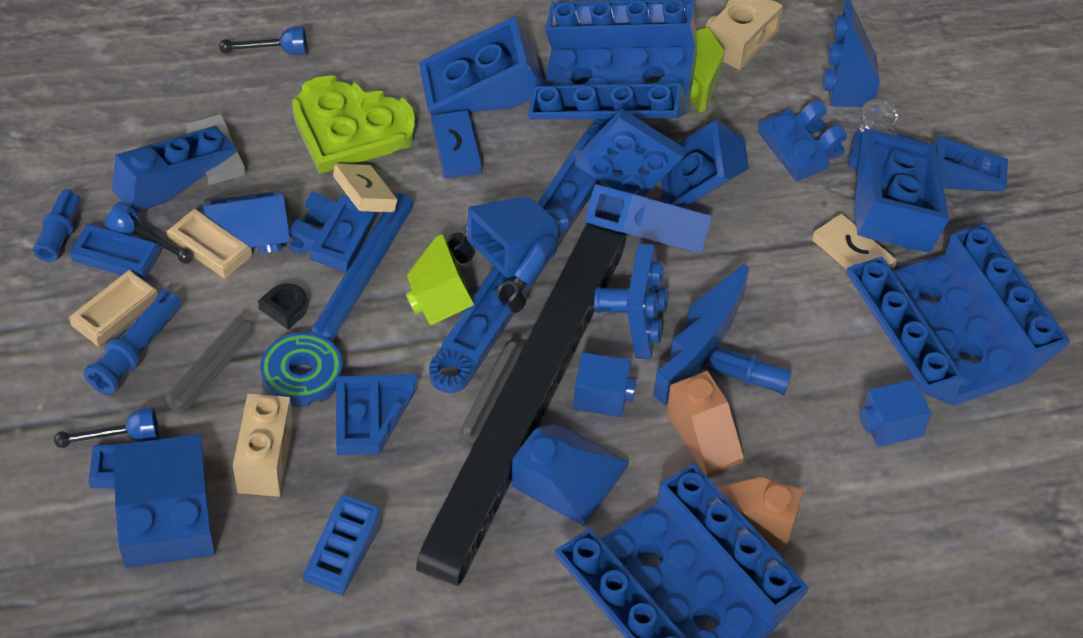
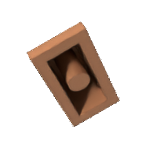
M705 371L670 385L666 414L703 473L708 477L743 463L744 456L728 401L709 372Z
M763 477L717 487L773 549L786 553L804 490Z

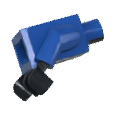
M523 196L497 202L491 201L486 204L468 207V224L465 226L467 231L464 234L460 232L452 234L448 238L447 243L460 264L467 263L473 258L475 247L506 278L516 276L514 281H506L498 287L497 296L503 306L508 303L512 312L517 313L526 305V297L521 290L526 283L531 285L545 263L554 257L557 252L558 233L568 229L569 221L563 209L557 208L546 212L530 197Z

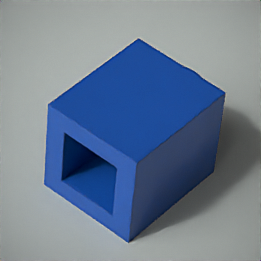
M582 352L575 383L573 410L622 417L625 401L633 402L637 378L629 377L631 360Z
M914 379L868 390L864 407L860 410V418L864 430L871 432L877 447L924 436L932 412Z

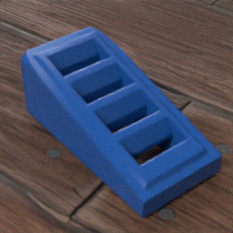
M341 495L303 573V581L343 596L381 528L380 509L347 495ZM340 532H343L350 536L356 537L357 539L356 541H352L350 539L339 536ZM331 548H334L336 550L349 554V557L345 558L343 556L330 552ZM323 562L342 569L341 574L338 575L321 568Z

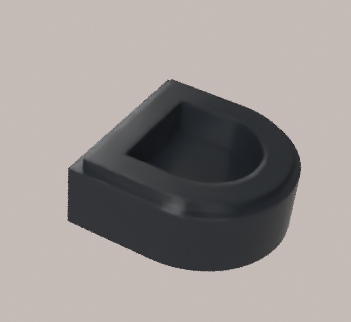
M291 283L279 284L273 287L258 300L259 310L287 330L304 317L308 308L305 291L300 286Z

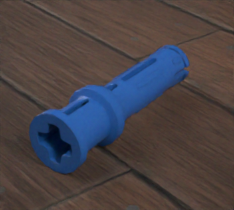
M167 289L161 290L155 300L144 310L121 338L110 340L106 344L105 353L96 363L89 364L84 369L85 379L94 389L100 393L112 395L118 389V381L125 373L133 371L139 365V354L182 307V302L175 293L171 292L165 299L169 291Z

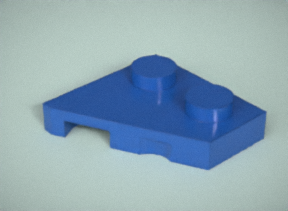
M417 374L336 376L337 455L381 453L417 390Z

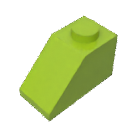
M441 234L435 237L407 274L412 289L406 293L409 303L416 315L423 312L430 326L474 305L459 264L444 235Z

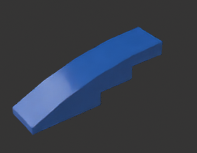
M856 131L851 139L848 167L857 170L859 168L862 132ZM897 133L896 135L899 137L922 142L920 140ZM938 136L933 143L936 146L943 188L1004 191L1007 187L1008 159L942 136Z
M744 264L689 307L686 329L673 339L670 361L656 372L653 396L664 405L668 403L670 385L697 375L709 361L715 348L719 347L730 329L745 294L749 268Z

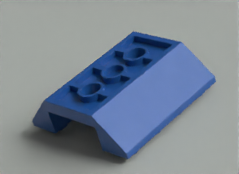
M695 0L551 2L546 25L551 54L544 86H534L528 113L530 120L612 119L621 108L636 118H679L688 113L697 56ZM654 76L662 77L657 83H647V80ZM581 78H590L585 84H575Z
M986 224L951 234L946 253L942 256L895 271L890 269L883 257L856 264L846 269V274L923 392L952 406L1025 381L1067 347L1070 342ZM931 295L938 300V302L931 303L930 301L922 300L920 296ZM960 354H971L979 362L972 363L968 360H963Z
M695 463L662 482L659 488L657 503L602 538H599L589 528L555 549L554 555L625 638H767L809 589L806 583ZM644 553H652L661 559V563L653 567L645 566L638 560V557ZM699 616H708L715 620L717 627L711 631H704L699 629L693 620Z

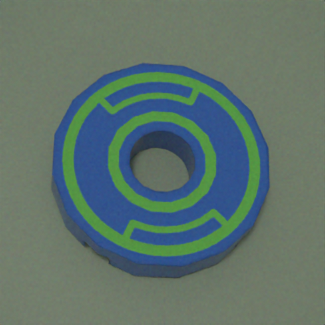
M312 333L288 334L274 341L264 351L260 362L262 383L265 385V390L268 394L290 397L291 406L294 407L310 406V402L320 399L321 403L330 398L336 391V376H343V364L339 350L333 342L321 335ZM299 365H307L312 368L305 375H297L291 372L294 367Z

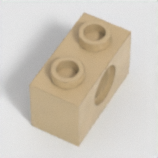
M729 0L725 9L717 17L712 16L705 28L708 27L725 50L723 62L741 70L779 31L783 5L774 0Z
M247 394L233 461L237 493L280 497L293 431L290 397Z

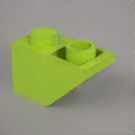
M708 27L696 30L697 56L690 100L699 113L706 110L720 80L725 50Z

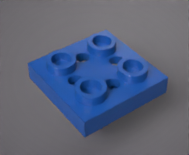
M621 108L576 155L575 166L612 189L644 197L683 158L684 147ZM614 169L617 170V171L621 170L622 172L616 173V172H614L613 170H614Z
M638 244L629 289L597 287L594 298L596 313H627L636 359H652L654 343H661L662 320L659 319L660 312H666L668 305V290L661 287L664 276L663 262L657 261L655 247L651 244Z

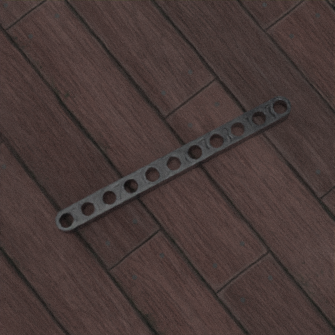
M587 224L421 547L416 563L417 572L455 586H460L512 482L513 457L533 431L539 427L595 313L594 298L596 288H607L620 262L626 242L625 235L591 224Z

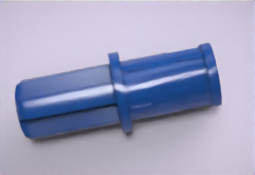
M68 189L63 190L58 196L51 213L44 216L42 220L43 230L32 249L35 252L34 255L40 260L46 262L57 260L66 236L71 235L74 229L72 221L81 203L79 194H75Z
M715 348L709 361V369L711 371L742 380L746 387L750 383L778 392L781 395H785L792 374L791 369H784L757 360V355L749 358L722 348Z

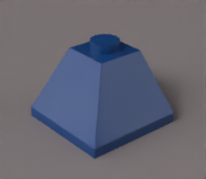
M716 119L678 143L684 147L683 158L661 179L663 203L684 208L748 170L749 165L745 141Z
M280 190L203 201L204 214L250 248L258 247L259 253L283 250L282 243L290 242L284 196Z
M555 423L536 428L513 457L512 487L585 527L627 469L629 461Z

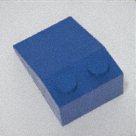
M516 16L419 62L427 108L430 115L466 110L469 113L514 108L531 100L534 86H544L534 43Z
M868 128L864 129L861 140L854 206L858 236L899 245L909 250L915 249L927 253L931 252L949 221L936 146Z
M201 434L114 446L115 510L119 549L125 568L215 555Z

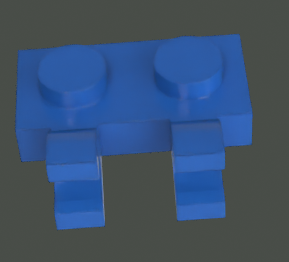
M820 100L806 106L798 116H795L792 110L789 109L758 123L759 135L796 182L828 169L830 158L838 157L845 152V148L840 142L847 139V133L840 125L828 129L817 141L810 134L825 129V124L820 117L827 114V109Z
M312 191L305 202V207L309 208L305 216V222L296 219L289 230V235L293 236L289 250L298 253H308L310 251V260L347 272L377 217V212L359 211L350 198L342 194L339 200L334 202ZM308 223L313 225H325L323 226L322 230H319L310 226Z

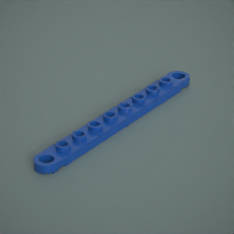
M611 119L593 120L588 131L583 134L537 202L546 212L561 208L568 217V229L558 233L557 248L591 198L594 185H599L601 182L575 166L576 155ZM549 260L541 268V270L539 271L531 285H528L526 283L524 288L521 290L525 297L534 285V283L536 282L537 278L539 277L547 263L549 262ZM495 266L472 298L474 305L464 310L443 341L442 347L436 356L432 358V362H430L429 378L431 384L437 390L445 393H455L463 390L469 384L515 314L509 308L508 303L505 306L502 305L497 296V289L506 281H514L516 276L506 278ZM453 366L461 372L459 375H456V378L451 376V379H449L448 376L444 378L443 374L440 375L439 371L444 367Z

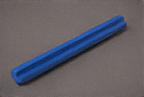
M401 192L394 194L397 198L395 211L382 213L312 327L313 334L321 335L329 341H333L412 210V198L409 195H404Z

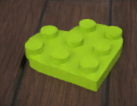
M329 75L316 77L302 84V91L292 100L295 124L319 174L334 170L335 164L360 163L391 154L400 149L409 148L413 144L415 116L411 105L402 97L398 101L395 98L384 97L383 91L364 92L355 82L351 86L346 82L336 81V76Z

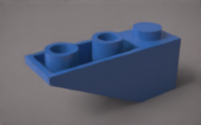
M845 0L842 15L835 16L834 38H836V43L830 42L828 64L831 66L830 69H824L823 91H829L830 106L874 108L880 83L877 55L851 1Z
M213 126L116 154L112 191L122 202L133 207L136 212L167 203L206 175L205 172L218 166L235 154L237 148L217 126Z
M597 184L594 185L585 222L700 254L703 252L712 216Z

